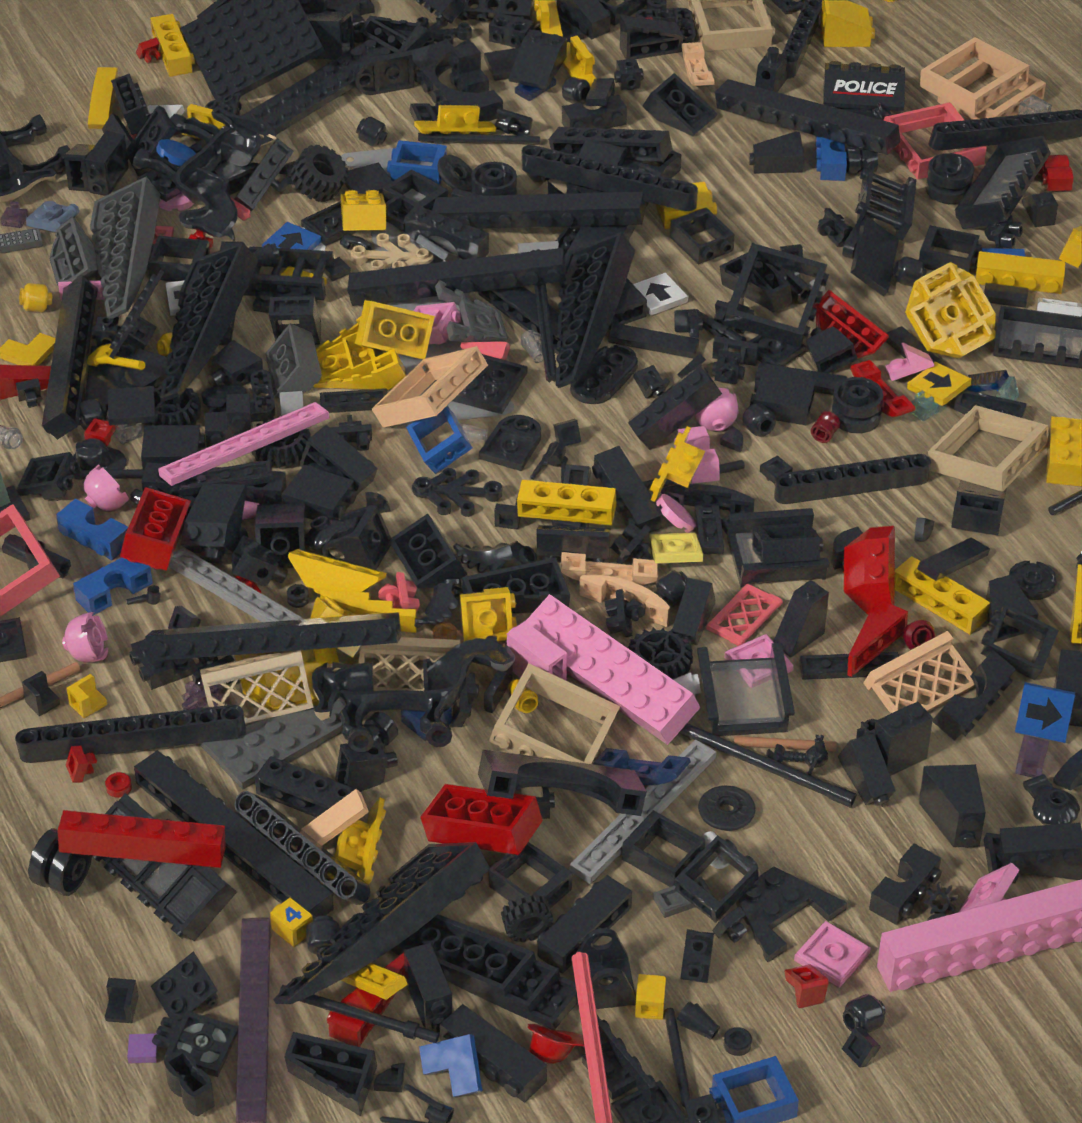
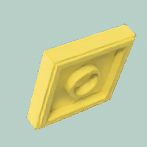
M696 533L649 535V544L651 545L655 563L703 562V552Z

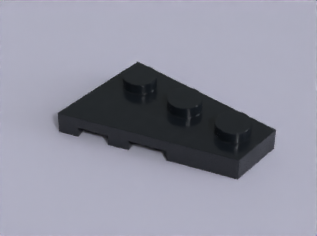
M964 390L958 394L954 410L965 415L976 405L1023 418L1027 403Z

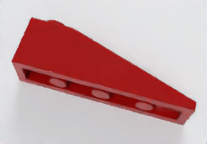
M0 365V400L17 396L16 383L38 378L40 389H48L51 366Z
M885 601L870 610L849 653L848 676L852 677L903 635V631L907 626L908 611Z
M404 953L384 968L405 977ZM356 988L343 998L341 1003L382 1015L396 993L385 1000ZM332 1011L329 1012L327 1017L329 1036L357 1047L362 1045L375 1026L374 1024Z

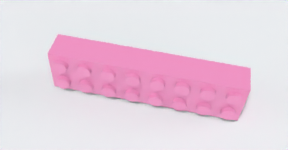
M550 594L526 620L528 624L567 652L568 675L599 697L619 705L620 712L668 745L701 708L693 693Z
M1082 879L884 932L881 935L877 968L887 988L892 992L906 990L911 986L922 983H931L947 976H957L965 971L982 969L987 965L998 962H1008L1020 956H1030L1038 951L1049 948L1055 949L1071 942H1081Z

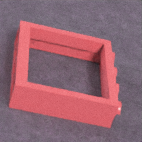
M950 102L884 117V121L899 125L900 143L894 149L917 179L928 177V164L932 158L922 160L901 133L931 127L936 123L964 120ZM987 147L963 148L964 150L953 152L968 158L975 167L984 165Z
M13 504L0 512V537L16 527L39 564L0 590V617L60 577L25 519Z

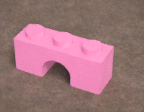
M705 426L691 427L686 443L705 451L703 459L691 480L692 484L719 481V459L715 449H710V438ZM686 428L678 429V433H683Z

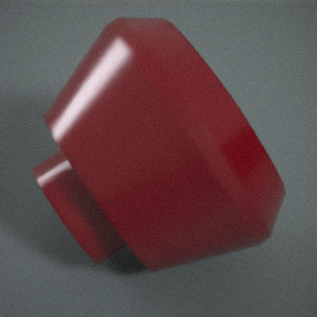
M916 620L908 624L903 631V639L910 650L935 638V629L926 620Z

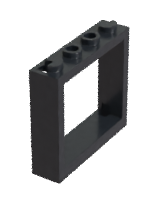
M751 243L726 311L724 325L801 347L803 338L807 339L810 333L809 321L814 322L817 309L814 308L815 304H820L823 296V291H820L821 287H826L829 278V274L826 273L827 264ZM757 261L815 277L798 328L739 311Z

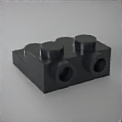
M71 452L31 458L16 490L20 496L40 493L44 500L65 497L67 490H71L73 487L72 479L74 475L80 472L79 463Z
M146 640L131 644L132 651L129 652L131 662L134 666L138 665L142 681H147L151 690L186 678L196 672L194 669L196 663L193 658L148 661Z

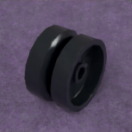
M943 153L936 155L928 164L926 193L937 202L945 204L960 203L972 185L974 175L973 163L968 158L959 154Z
M494 161L480 164L473 169L471 174V193L482 196L517 195V174L512 166Z
M850 377L837 383L833 391L831 412L840 419L839 428L849 433L862 434L878 427L882 414L883 390L876 382L863 377Z
M51 828L39 839L32 852L28 867L29 879L32 883L41 887H50L56 893L70 896L77 891L86 878L91 865L92 855L59 852L58 829Z

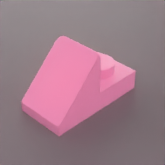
M902 343L906 358L895 359L890 364L885 365L891 381L933 367L934 363L929 354Z

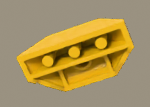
M300 549L289 552L288 555L289 560L305 586L313 588L314 592L320 594V591L364 592L385 579L387 575L385 572Z

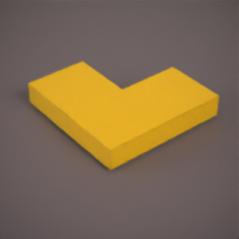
M39 333L28 345L8 339L0 347V359L17 365L39 366L54 351L56 338Z

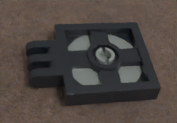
M186 1010L181 1021L163 1017L160 1022L161 1026L158 1027L157 1034L154 1035L152 1043L167 1049L165 1058L179 1049L186 1050L193 1056L197 1068L203 1070L208 1075L218 1077L238 1035L239 1026Z

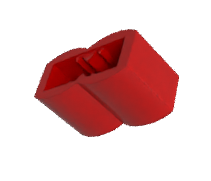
M1049 155L1038 172L1041 173V185L1045 186L1046 191L1072 190L1074 177L1069 165L1068 156Z

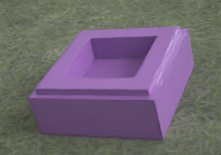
M157 1033L129 1034L128 1063L157 1062L158 1046L152 1043V1039Z

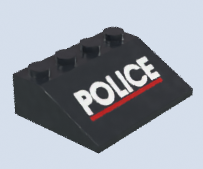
M839 61L825 63L823 105L873 109L877 108V104L880 102L889 110L904 111L905 67L897 64L881 66L878 63L861 65L858 62L841 64Z

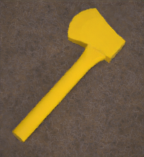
M111 344L98 347L88 356L87 364L91 366L111 364L138 370L145 368L144 361L115 356L113 359L109 357L113 351L109 348Z

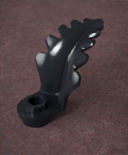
M518 541L510 544L499 543L495 548L484 546L483 549L477 546L471 548L469 545L463 546L458 543L453 545L457 552L456 555L458 557L462 556L461 562H469L467 566L469 569L478 565L477 571L479 573L485 571L488 567L489 571L499 570L506 562L511 560L518 565L537 561L536 552L531 547L523 546Z
M448 579L436 585L433 596L425 609L426 617L415 619L414 626L421 628L426 624L443 623L445 621L444 618L452 617L453 613L450 610L457 608L459 604L456 597L462 593V580Z

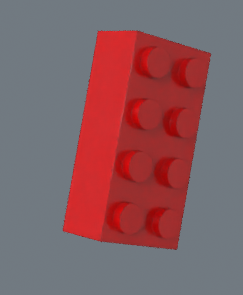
M145 487L126 531L120 557L130 562H139L149 565L154 569L167 571L184 528L191 500Z
M444 784L420 817L429 842L442 844L476 842L482 850L519 855L543 821L536 796L514 793L513 799L487 796L484 789Z

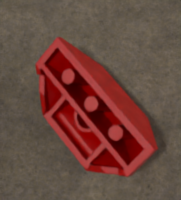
M830 290L822 296L820 304H815L814 308L817 309L816 328H821L824 331L830 327H835L854 344L857 359L874 354L889 338L888 334Z
M895 526L870 527L844 547V593L867 615L872 608H875L883 601L894 605Z

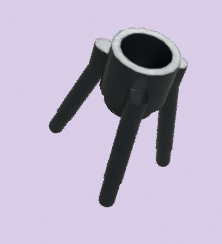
M557 441L552 442L543 455L542 460L531 474L530 479H534L544 465L556 466L561 464V483H564L565 467L568 462V458L565 456L566 447Z
M409 1084L404 1086L407 1091L429 1104L425 1113V1118L429 1119L428 1123L451 1122L454 1108L435 1101ZM380 1117V1121L385 1123H427L394 1117Z

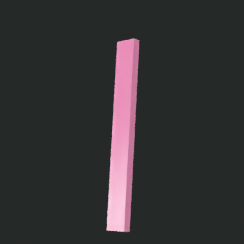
M314 402L159 468V476L173 486L329 419V412Z

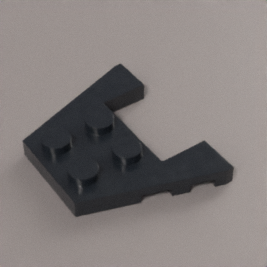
M772 867L761 874L759 879L736 902L737 907H740L746 914L744 920L753 931L754 939L757 945H760L762 948L763 956L767 962H770L787 950V943L772 930L773 928L808 905L812 906L828 922L844 912L847 907V903L844 900L776 867Z

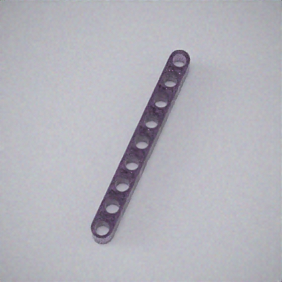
M270 917L242 918L236 1123H267Z

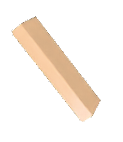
M355 789L304 826L302 830L323 846L369 812L361 792Z

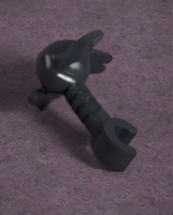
M816 734L815 745L811 746L806 753L786 751L782 745L777 744L774 752L770 749L767 750L766 757L780 763L783 760H790L791 762L805 761L809 766L808 775L811 776L814 768L825 765L828 760V752L823 741L824 735L819 736Z

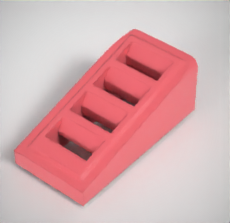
M462 342L460 345L462 350L477 346L481 354L502 360H507L510 349L508 342Z

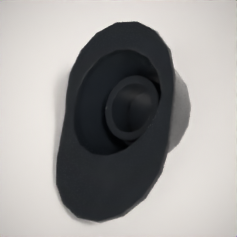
M89 438L76 443V452L73 457L79 463L80 470H93L98 464L105 470L124 469L126 466V457L120 450L106 447L104 442L97 438Z

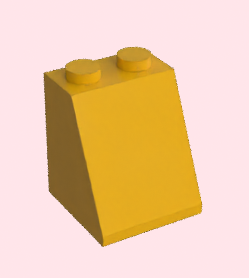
M822 0L820 27L824 47H870L871 39L875 37V28L872 27L873 17L869 16L868 8L848 0Z

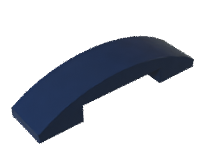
M606 748L593 762V765L634 770L643 785H660L676 779L691 761L688 757L668 755L663 762L630 759L627 750Z

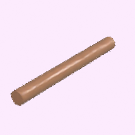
M75 662L47 675L48 686L79 672L80 667L78 663ZM23 687L1 696L0 708L23 698Z
M734 736V743L742 747L775 748L777 744H780L785 749L808 750L811 746L815 745V740ZM824 741L827 751L836 752L837 742Z

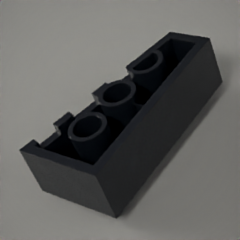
M556 557L462 577V594L484 592L483 589L508 587L510 593H514L515 608H511L512 613H533L549 594L569 607L570 593Z

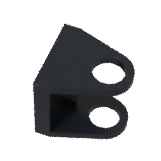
M369 505L345 513L342 516L341 521L353 519L354 516L360 517L361 520L352 534L325 543L322 549L325 557L377 570L391 546L389 542L391 536L378 506ZM329 548L339 549L344 554V558L334 557L329 552Z
M608 928L591 931L585 937L578 952L587 953L589 958L596 1009L636 1005V994L628 954L617 933ZM600 936L612 938L609 943L604 945L592 944V941ZM607 979L612 983L610 985H602L599 981Z

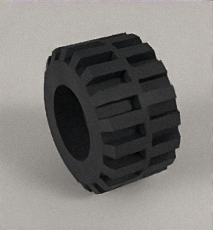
M310 145L302 151L291 170L292 182L296 183L294 186L300 190L301 194H305L308 196L307 198H313L318 202L321 200L323 202L329 199L332 200L348 179V168L345 167L347 165L346 162L342 161V157L339 154L337 155L335 150H330L327 146Z

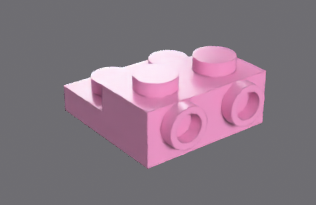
M454 302L420 305L414 309L415 312L435 316L429 344L439 345L445 343L448 339L446 330L450 321L458 324L461 322V313Z

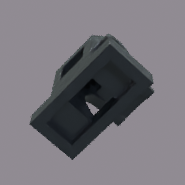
M715 336L712 358L717 359V362L714 361L712 367V375H715L714 381L737 384L739 380H743L745 375L744 365L756 366L759 344ZM729 348L739 349L741 352H731Z

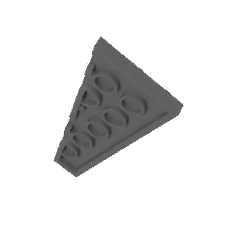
M337 700L333 706L331 717L322 721L316 716L314 710L317 706H314V708L247 724L246 733L240 738L199 743V745L243 790L255 783L256 774L270 756L290 763L342 733L343 725L339 713L345 706L340 700Z

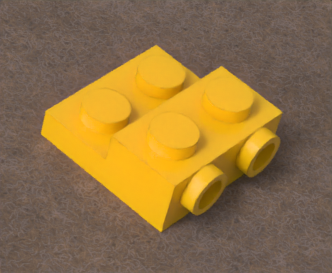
M508 587L483 589L484 592L460 595L463 642L475 638L486 639V637L496 635L497 641L507 640V633L512 628L517 627L516 617H512L511 608H515L514 593H510Z

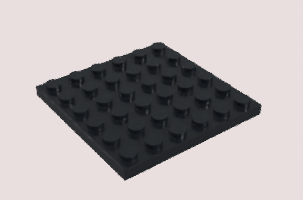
M232 0L181 27L184 37L216 102L229 94L241 92L242 96L325 52L298 0Z

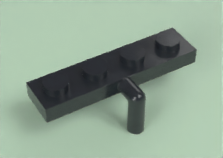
M277 138L234 200L241 203L251 212L270 186L278 192H283L292 184V179L286 177L282 182H279L275 178L294 151Z

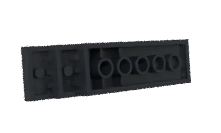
M439 914L391 949L392 952L401 955L404 953V950L431 943L446 981L505 1010L554 1031L578 1002L575 982L561 977L559 968L536 960L533 951Z

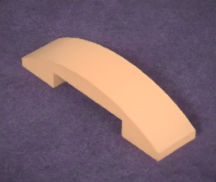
M682 43L685 68L691 85H714L712 72L708 71L704 59L705 52L702 43Z
M562 552L561 572L580 581L582 575H606L645 585L657 581L658 578L657 563L654 560L633 558L632 565L586 561V554Z
M582 575L580 577V596L602 603L605 597L609 599L616 598V590L623 589L625 600L630 602L632 599H636L638 602L643 603L646 620L668 627L670 606L651 590L634 582L612 576Z

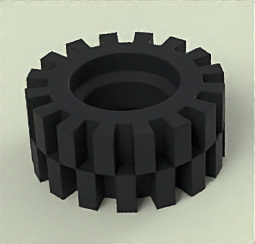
M528 893L524 894V898H521L519 895L516 897V901L510 900L508 902L509 906L504 905L503 911H501V918L506 933L514 941L520 939L521 942H526L527 938L530 941L535 940L534 936L539 937L543 931H548L549 927L553 926V915L547 899L542 895L538 896V894L533 893L532 897H530Z

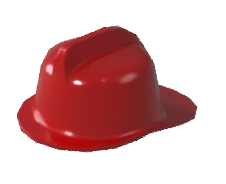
M528 1024V1028L533 1031L529 1052L543 1062L552 1064L561 1062L568 1057L574 1046H584V1039L581 1034L562 1030L554 1031L537 1024Z

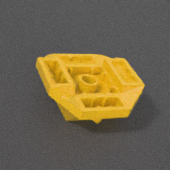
M949 262L914 282L905 314L927 351L961 358L995 339L996 313L974 275Z
M336 648L301 650L313 707L318 706L319 700L313 690L312 674L319 666L326 662L328 664L339 662ZM274 652L234 655L236 662ZM299 665L288 668L283 676L295 683L300 676ZM283 669L277 670L276 672L280 674ZM270 672L264 673L258 682L270 689L277 676ZM258 675L251 676V678L255 680ZM245 678L239 679L242 692L246 694L253 683ZM280 680L274 692L286 698L293 686ZM301 680V682L299 683V686L302 687V688H304V687H303L302 680ZM256 685L249 697L261 704L268 692ZM295 689L289 701L296 705L307 703L305 693ZM271 694L264 706L271 711L278 710L283 701Z

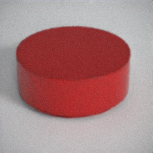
M113 773L105 781L106 791L112 797L121 798L125 793L128 795L132 790L131 778L126 773Z

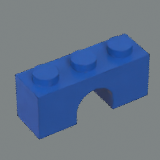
M816 136V172H820V180L845 181L847 166L845 144Z
M76 498L56 514L59 532L64 536L76 540L82 546H87L96 551L97 554L105 556L110 560L115 559L121 553L128 526L113 518H110L103 524L96 525L93 508Z
M121 557L74 582L76 601L88 613L94 612L93 615L112 606L111 589L122 587L134 594L153 584L151 567L139 562H130Z

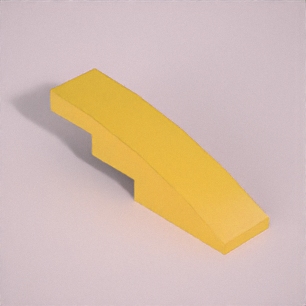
M116 67L97 68L89 108V129H102L112 114L116 93L111 80L116 79L118 76V68Z
M320 591V598L322 600L328 597L342 607L343 610L347 609L355 615L399 612L401 632L416 633L417 628L414 626L415 619H417L416 609L393 608V601L370 600V595L367 592Z

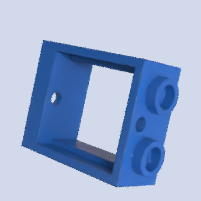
M398 140L396 148L392 149V160H389L387 165V172L390 173L391 181L393 182L412 169L440 185L442 178L438 172L437 164L442 156L447 155V145ZM401 159L433 162L432 166L400 162Z
M448 406L437 416L415 420L406 427L423 461L435 474L473 449L455 414ZM448 421L454 434L427 451L422 438Z
M776 1056L713 1075L709 1094L713 1095L715 1103L718 1104L719 1108H723L727 1123H780L797 1117L799 1100ZM766 1079L776 1101L739 1113L728 1090Z

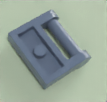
M45 201L26 218V226L56 232V229L71 217H76L80 210L76 204L64 206L56 204L54 201Z

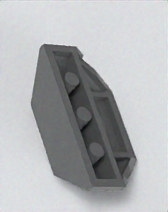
M71 217L56 229V239L51 250L50 263L57 286L58 282H74L82 275L89 279L98 272L97 255L94 245L76 219Z

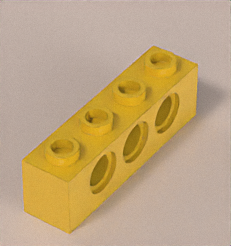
M173 14L151 17L153 38L157 37L160 43L158 50L169 77L193 73L194 56L193 53H190V47L181 31L180 22L175 20Z
M522 480L517 498L518 516L612 525L616 508V488Z
M913 556L909 557L895 570L896 591L969 635L987 620L990 606L989 601L947 576L935 581L917 569L920 560Z

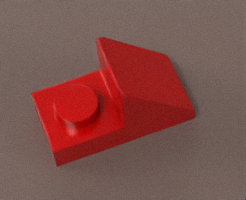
M811 964L784 970L786 981L795 989L798 1008L824 1002L828 988V978Z

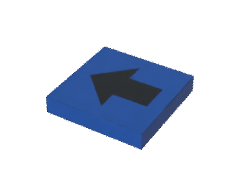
M286 222L262 244V247L268 243L270 245L275 243L277 248L313 250L322 242L320 235Z
M1025 682L1015 733L1065 743L1075 692Z

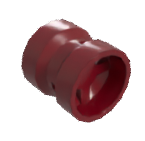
M829 411L821 413L817 422L811 428L812 437L820 443L829 442L840 427V419Z

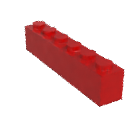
M63 810L58 826L59 852L221 868L225 852V826Z

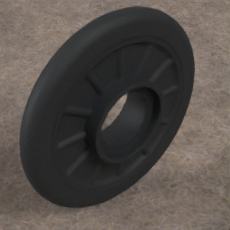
M442 156L438 161L437 167L443 181L452 189L456 188L471 192L472 169L470 166L456 156Z
M729 785L709 789L702 795L698 804L701 818L711 827L724 831H733L745 827L752 821L756 811L754 800L746 791ZM722 805H730L734 809L724 811L720 807Z

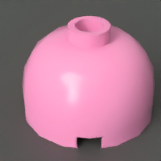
M719 388L722 394L695 415L696 421L701 426H705L707 430L722 431L735 422L738 415V402L736 394L729 393V389Z
M99 464L86 476L84 490L87 497L84 499L93 509L98 507L103 511L110 512L119 509L129 501L127 494L119 491L120 485Z
M94 612L85 613L72 619L66 627L65 636L62 640L65 650L69 651L70 655L76 660L85 663L104 660L108 654V648L103 649V641L108 640L107 633L98 615L92 616Z

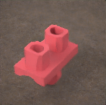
M397 572V581L393 585L385 584L378 592L379 599L393 601V608L416 609L417 613L420 606L419 599L414 598L417 587L413 581L405 580L403 572Z

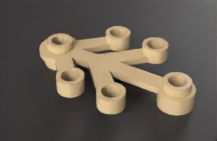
M380 233L376 236L377 245L384 247L387 251H370L358 245L353 247L350 253L351 262L356 265L365 264L368 258L385 259L383 261L373 260L371 262V270L386 269L390 266L396 268L430 264L433 260V253L426 248L419 249L411 243L408 234H401L397 239L398 246L406 248L409 252H403L391 243L388 234Z

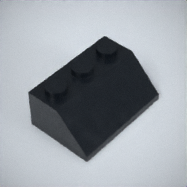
M426 514L389 539V542L418 589L434 588L436 585L443 583L444 580L462 579V577L467 575L466 570L440 528L429 514Z
M539 525L536 529L537 556H542V560L555 557L557 560V556L561 557L562 552L586 554V558H590L591 562L603 563L604 559H609L611 528Z

